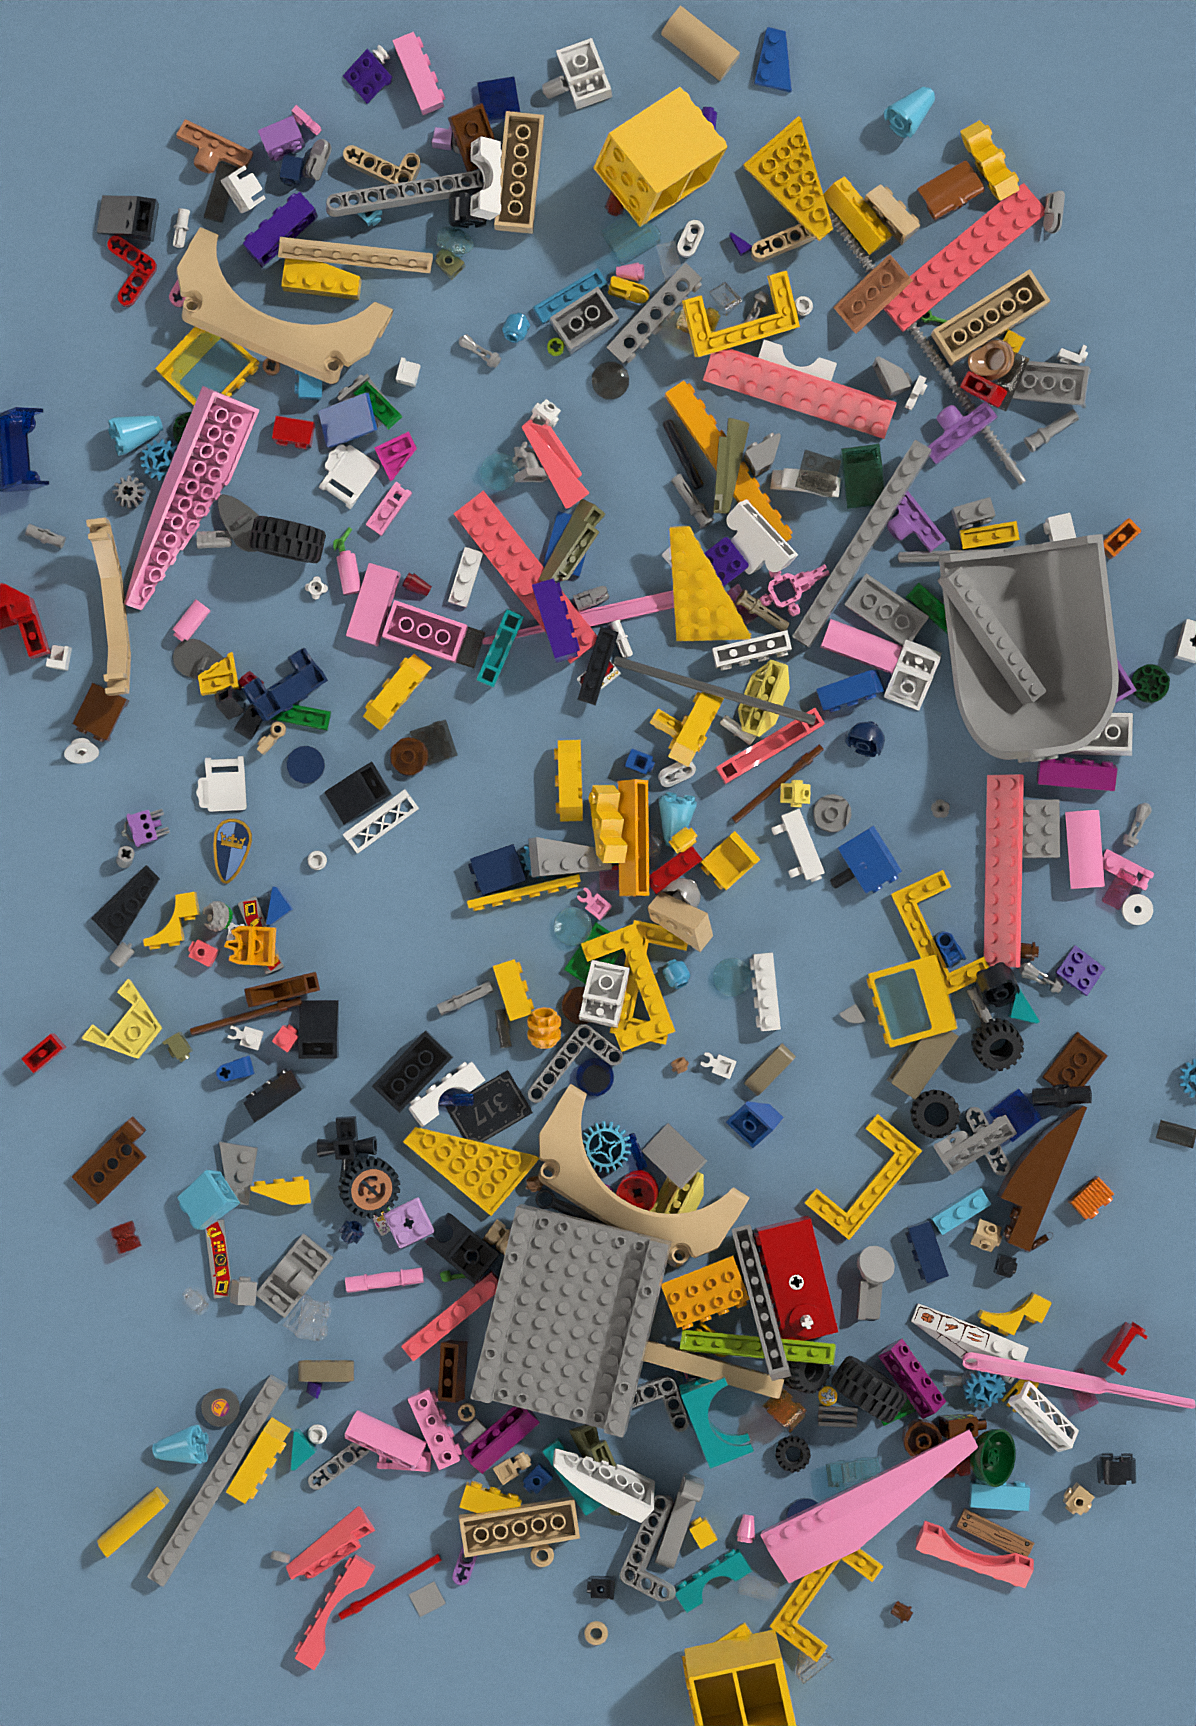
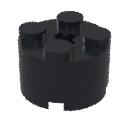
M459 193V197H449L448 220L450 226L456 228H469L472 225H475V228L486 226L487 219L470 215L471 197L469 193Z
M999 962L985 970H980L976 974V985L986 1006H1006L1016 999L1015 995L1017 993L1018 995L1020 993V988L1012 969L1003 962Z
M1101 1453L1102 1455L1097 1458V1483H1101L1102 1480H1104L1106 1485H1127L1126 1481L1130 1480L1131 1484L1137 1482L1136 1458H1133L1132 1453H1121V1456H1113V1453Z

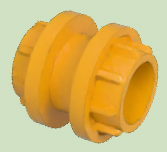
M546 1007L537 1008L532 1011V1014L527 1018V1025L529 1027L527 1031L528 1040L537 1048H552L561 1039V1030L559 1029L561 1026L560 1016L553 1009Z

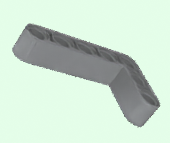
M579 1025L530 1087L528 1097L534 1103L541 1102L585 1045L607 1063L615 1066L622 1062V1052L589 1025ZM583 1027L587 1028L590 1032L587 1038H581L578 1034V1031ZM598 1039L603 1040L605 1043V1047L602 1050L594 1048V1042ZM569 1043L577 1045L578 1050L576 1053L571 1054L567 1051ZM613 1051L620 1054V1059L617 1062H612L609 1059V1054ZM558 1058H563L566 1061V1066L562 1069L555 1066V1060ZM546 1073H551L554 1076V1081L551 1084L543 1081V1076ZM535 1088L542 1091V1097L539 1099H534L531 1095V1091Z
M666 1375L637 1385L636 1400L633 1402L632 1408L662 1398L673 1429L683 1432L688 1428V1417L673 1377ZM664 1381H671L673 1384L672 1388L669 1390L663 1389L662 1383ZM652 1387L655 1391L652 1396H646L644 1389ZM671 1399L678 1400L679 1405L676 1408L669 1407L668 1402ZM676 1418H684L685 1424L683 1426L675 1425Z
M684 1473L655 1558V1563L671 1569L674 1568L696 1501L700 1502L705 1485L702 1478Z
M657 1495L654 1497V1510L642 1522L620 1572V1578L625 1584L660 1602L672 1600L675 1597L676 1590L672 1584L645 1570L673 1509L674 1502L669 1495ZM662 1498L666 1502L664 1509L660 1507V1500ZM654 1516L658 1520V1524L656 1527L652 1524V1518ZM646 1534L650 1537L649 1544H646L644 1542V1536ZM638 1552L642 1555L641 1562H638L636 1559ZM630 1570L634 1572L633 1580L628 1576ZM647 1578L651 1582V1587L649 1589L645 1586V1580ZM663 1587L668 1591L666 1598L663 1597L661 1592Z

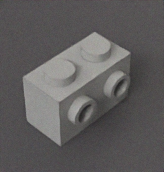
M990 497L953 507L951 510L956 529L962 527V530L972 528L975 523L980 522L981 525L992 522L991 519L996 516Z

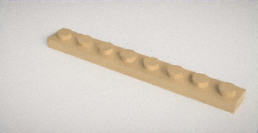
M280 237L278 257L421 273H430L433 253Z

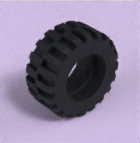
M257 516L253 522L249 546L251 549L265 554L317 564L321 560L326 534L325 531L305 524L274 517Z
M853 1356L846 1357L831 1378V1384L854 1404L883 1422H892L907 1401V1394L883 1374Z

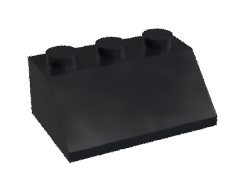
M285 1068L277 1074L278 1079L273 1082L271 1079L261 1085L263 1088L261 1091L256 1093L254 1090L246 1096L247 1101L244 1102V1105L254 1123L306 1088L293 1069L288 1071Z

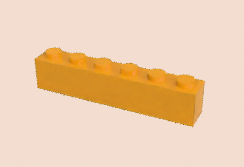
M648 780L618 781V791L621 793L618 812L624 819L621 837L628 847L625 863H619V896H649Z

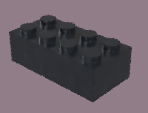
M425 1030L372 1087L400 1113L454 1056Z

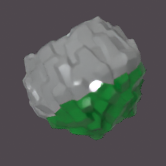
M213 901L207 907H204L203 914L207 915V920L210 922L209 924L204 923L207 929L217 932L230 926L233 912L225 903Z

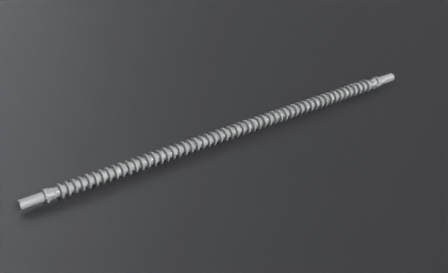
M826 202L834 228H838L837 232H841L840 236L844 237L843 241H847L846 245H850L849 249L853 250V254L857 255L856 259L859 258V263H863L862 267L866 268L865 272L870 273L875 268V264L872 265V260L868 259L869 255H865L866 251H862L863 247L859 246V242L855 241L856 238L852 237L853 234L849 233L850 230L846 228V225L843 224ZM917 323L912 324L907 329L911 331L910 335H914L913 339H917V344L921 345L920 349H924L923 353H927L926 357H929V361L934 363L933 367L936 366V371H940L939 375L943 376L942 380H946L945 384H949V389H952V393L956 394L955 398H959L958 402H961V406L966 408L965 412L968 411V414L976 409L974 408L975 404H971V399H968V395L964 394L965 390H961L958 385L959 382L954 380L955 376L952 377V372H948L949 368L945 367L946 363H942V358L939 359V354H936V350L932 349L933 345H929L930 341H926L927 337L923 336V332L919 331L920 327H916ZM991 426L983 428L981 434H984V438L988 439L987 443H991L990 447H994L993 451L998 453L997 457H1001L1000 461L1003 460L1007 471L1010 470L1020 485L1026 482V479L1016 467L1017 463L1009 457L1010 453H1006L1007 449H1003V444H1000V440L996 439L997 435H993L994 431L990 430Z

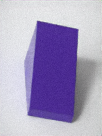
M729 233V237L740 256L752 250V245L734 233Z
M308 1382L306 1392L318 1399L322 1383Z

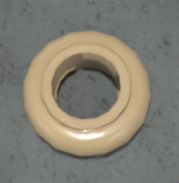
M548 1544L537 1545L532 1548L530 1557L536 1566L546 1567L552 1563L554 1551ZM539 1550H545L548 1553L546 1560H539L537 1558Z
M599 1621L589 1623L584 1631L585 1639L592 1645H601L608 1637L607 1627ZM599 1628L602 1631L601 1637L593 1638L590 1634L591 1630Z

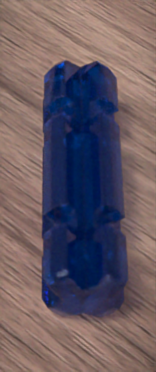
M635 1133L626 1135L630 1137L627 1143H631L629 1148L634 1161L636 1160L637 1169L643 1170L647 1168L640 1145L636 1142Z

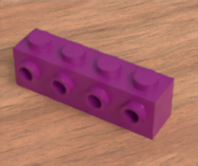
M1068 757L1063 758V760H1057L1056 758L1043 759L1038 762L1036 781L1040 785L1115 791L1118 768L1110 761L1094 763L1093 760L1083 759L1082 762L1075 761L1074 758Z
M902 1338L888 1345L878 1355L899 1387L907 1394V1398L922 1419L935 1414L947 1402Z
M514 1406L463 1451V1454L470 1464L483 1474L540 1422L531 1410Z

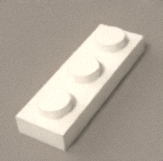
M467 547L464 548L448 600L449 603L467 608L483 552Z

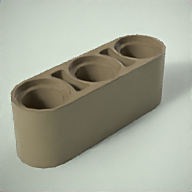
M781 1043L745 1080L744 1084L756 1096H759L796 1056Z
M300 1360L298 1361V1381H354V1361Z

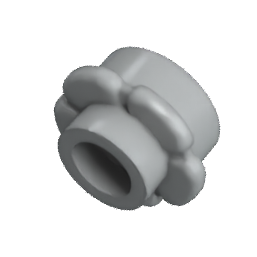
M936 800L931 805V811L936 818H944L949 814L950 806L944 800Z

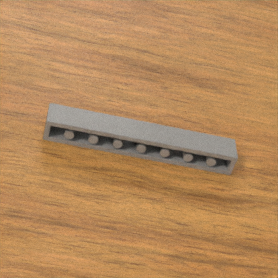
M962 566L950 569L937 581L1022 704L1034 703L1046 692V689Z
M749 1224L731 1229L769 1375L772 1381L789 1377L791 1374L752 1228Z

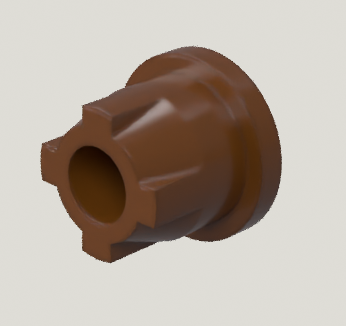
M1032 942V944L1021 943L1020 958L1030 959L1031 961H1034L1035 957L1038 958L1039 946H1036L1035 942Z
M897 1601L890 1613L903 1624L904 1621L908 1622L914 1612L911 1611L912 1606L909 1605L908 1607Z

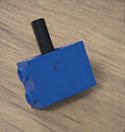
M873 825L838 847L849 868L831 878L830 882L837 889L856 877L865 893L870 891L875 893L883 888L881 884L888 881L890 884L899 878L897 875L902 870Z

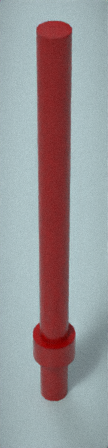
M440 1555L433 1556L362 1600L354 1601L350 1607L338 1613L340 1619L343 1620L353 1613L361 1612L363 1607L442 1561Z

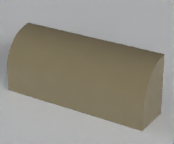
M930 1018L927 1020V1022L920 1030V1032L930 1030L932 1028ZM952 1031L913 1041L887 1081L916 1100L959 1036Z

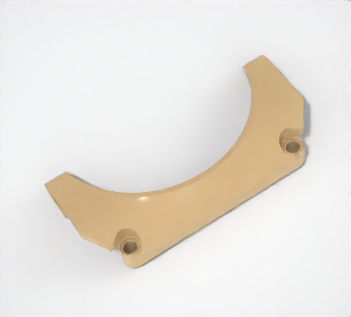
M201 227L198 229L177 267L176 273L180 295L186 297L182 309V319L184 322L330 384L339 381L344 365L349 367L370 353L376 340L383 335L394 311L387 306L374 302L364 311L351 318L319 325L291 323L268 316L250 306L232 290L222 275L217 260L216 245L219 235Z
M570 1084L539 1133V1159L545 1161L538 1173L540 1182L609 1226L672 1241L667 1263L673 1267H681L690 1255L693 1258H697L718 1249L750 1197L733 1187L727 1194L711 1205L680 1214L655 1213L624 1201L601 1181L588 1160L581 1134L582 1110L587 1094ZM543 1171H551L552 1177H546ZM675 1253L681 1254L682 1257H683V1260H682V1261L676 1260L675 1257H674V1254H675Z

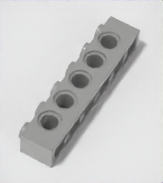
M685 262L607 346V349L623 364L626 361L630 363L636 357L635 352L639 347L643 349L649 343L648 338L652 333L656 335L663 328L661 326L665 319L669 321L676 314L674 310L678 305L680 307L683 306L682 300L688 299L687 296L691 291L695 293L702 286L700 283L702 278ZM685 282L688 288L686 291L680 292L676 288L677 284ZM672 296L675 301L673 305L667 306L663 302L664 298ZM653 310H659L661 317L658 320H653L650 317V313ZM640 324H645L648 326V331L645 334H640L637 331V327ZM627 338H632L635 341V345L632 348H626L624 341Z

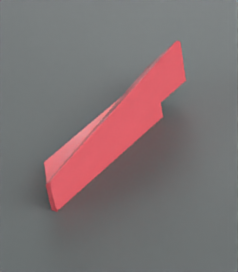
M528 420L522 425V429L564 507L568 509L589 494V491L577 479L582 473L551 426L545 424L541 426L533 423V420Z
M360 1506L355 1508L286 1566L290 1579H294L299 1575H305L306 1578H314L361 1547L358 1539L374 1532L375 1529Z

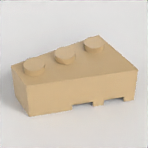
M662 891L648 906L650 918L653 922L661 925L699 952L703 950L713 937L708 913Z

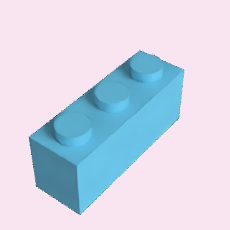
M978 1186L933 1214L930 1218L939 1233L944 1235L990 1206L991 1203L982 1188Z
M975 1478V1481H970V1507L1029 1511L1030 1487L1025 1485V1482L1014 1481V1484L1005 1482L999 1487H992L984 1484L978 1478Z

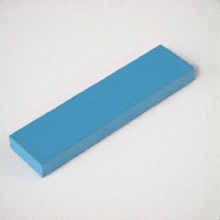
M597 268L535 305L533 310L541 323L545 324L550 321V317L596 287H599L601 290L608 286Z

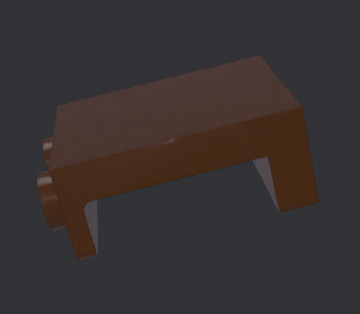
M92 683L72 724L77 726V731L85 735L87 732L94 734V739L102 743L104 740L110 742V736L124 707H127L130 700L120 695L109 696L105 693V688Z

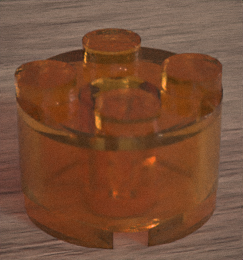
M782 1389L780 1398L770 1397L762 1407L764 1409L768 1408L767 1412L791 1433L806 1417L805 1413L807 1410L800 1403L791 1401L793 1396L785 1389Z

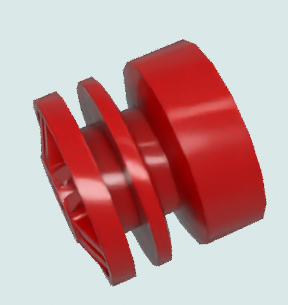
M634 1170L627 1173L622 1178L616 1195L624 1201L647 1211L654 1207L659 1194L656 1179L650 1173L643 1170ZM641 1188V1193L635 1194V1191Z

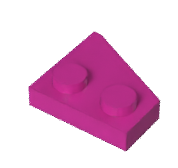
M408 431L374 449L389 480L392 481L417 448Z

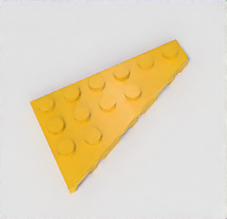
M798 116L746 161L743 166L789 213L820 241L833 230V226L802 119Z
M670 527L676 641L751 639V633H749L741 615L737 612L732 599L725 591L720 578L717 577L712 564L701 549V545L696 540L691 527Z

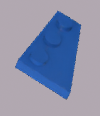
M767 27L754 84L792 92L786 31Z

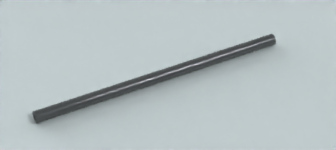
M618 656L614 660V665L811 725H814L816 721L815 715Z

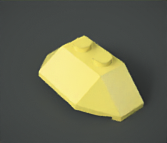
M769 660L766 665L751 675L744 694L783 706L790 689L788 665ZM741 703L738 708L742 731L758 737L773 727L779 717L778 714Z
M697 1172L682 1189L667 1176L654 1207L650 1211L663 1214H680L697 1210L704 1196V1175Z

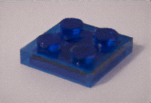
M514 76L477 82L480 103H483L489 121L505 118L506 111L520 112Z
M1019 1088L988 1111L993 1119L1003 1117L1004 1115L1007 1116L1017 1132L1016 1135L1010 1138L1011 1142H1014L1043 1119Z

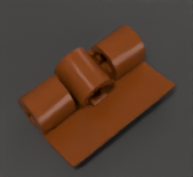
M966 160L917 188V191L927 203V210L933 220L942 217L952 210L960 209L968 203L967 201L985 191L982 182Z

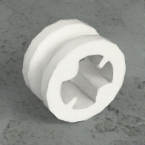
M380 45L377 46V50H372L373 55L381 64L385 63V59H390L387 52Z

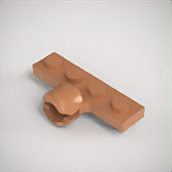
M186 119L176 134L178 139L199 149L194 158V166L207 174L213 173L220 161H226L238 168L245 165L247 168L254 155L253 151Z

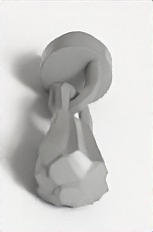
M762 291L755 294L754 300L756 301L744 322L758 318L763 306L769 302L768 294Z
M465 334L459 338L461 347L481 356L487 361L489 367L496 368L502 358L499 357L498 353H491L483 349L469 335Z
M1138 804L1129 835L1125 834L1123 837L1124 845L1134 848L1138 844L1137 834L1152 812L1149 804Z
M1030 962L1023 963L1019 967V973L1022 978L1031 979L1040 984L1048 983L1051 985L1050 991L1053 993H1059L1064 985L1061 979L1057 977L1053 982L1050 981L1046 974L1037 970ZM1041 975L1045 978H1042V980L1038 979V976Z

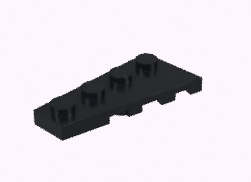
M145 865L91 918L117 946L122 942L160 878L148 865Z

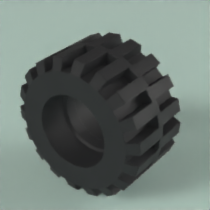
M996 1018V1021H994L993 1019H988L989 1022L985 1023L984 1021L981 1023L982 1026L975 1029L977 1033L972 1035L974 1039L971 1041L973 1052L985 1068H990L992 1071L996 1069L1003 1071V1068L1008 1070L1011 1068L1010 1065L1013 1064L1015 1066L1017 1064V1059H1021L1022 1055L1020 1053L1024 1052V1041L1014 1025L1009 1023L1008 1020L1004 1019L1002 1021L1001 1018ZM1006 1039L1005 1044L1000 1049L989 1050L992 1043L996 1040Z
M933 1089L922 1092L913 1101L912 1109H910V1118L915 1129L924 1136L933 1139L944 1138L946 1135L949 1136L953 1130L955 1131L956 1125L960 1121L959 1115L961 1114L958 1103H956L952 1096L941 1090ZM931 1103H940L946 1109L945 1120L939 1125H930L924 1118V1111Z
M787 1361L791 1376L783 1379H785L784 1384L789 1388L813 1394L816 1393V1390L820 1391L822 1385H826V1380L830 1377L829 1371H831V1366L829 1364Z

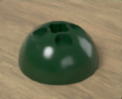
M991 1429L983 1432L975 1439L978 1448L969 1455V1461L973 1473L981 1482L992 1487H999L1009 1479L1013 1471L1016 1448L1013 1437L1008 1431L1004 1429Z

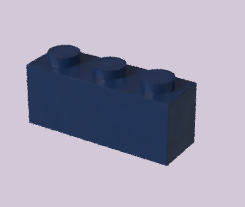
M930 1220L908 1226V1232H905L908 1243L913 1244L914 1250L911 1252L914 1261L919 1262L920 1269L917 1270L920 1279L925 1280L928 1284L948 1277L949 1274Z

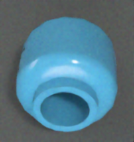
M522 313L510 314L502 328L504 337L514 343L524 340L530 328V323Z
M676 959L668 961L662 972L668 986L675 989L686 986L691 976L685 962L676 961Z

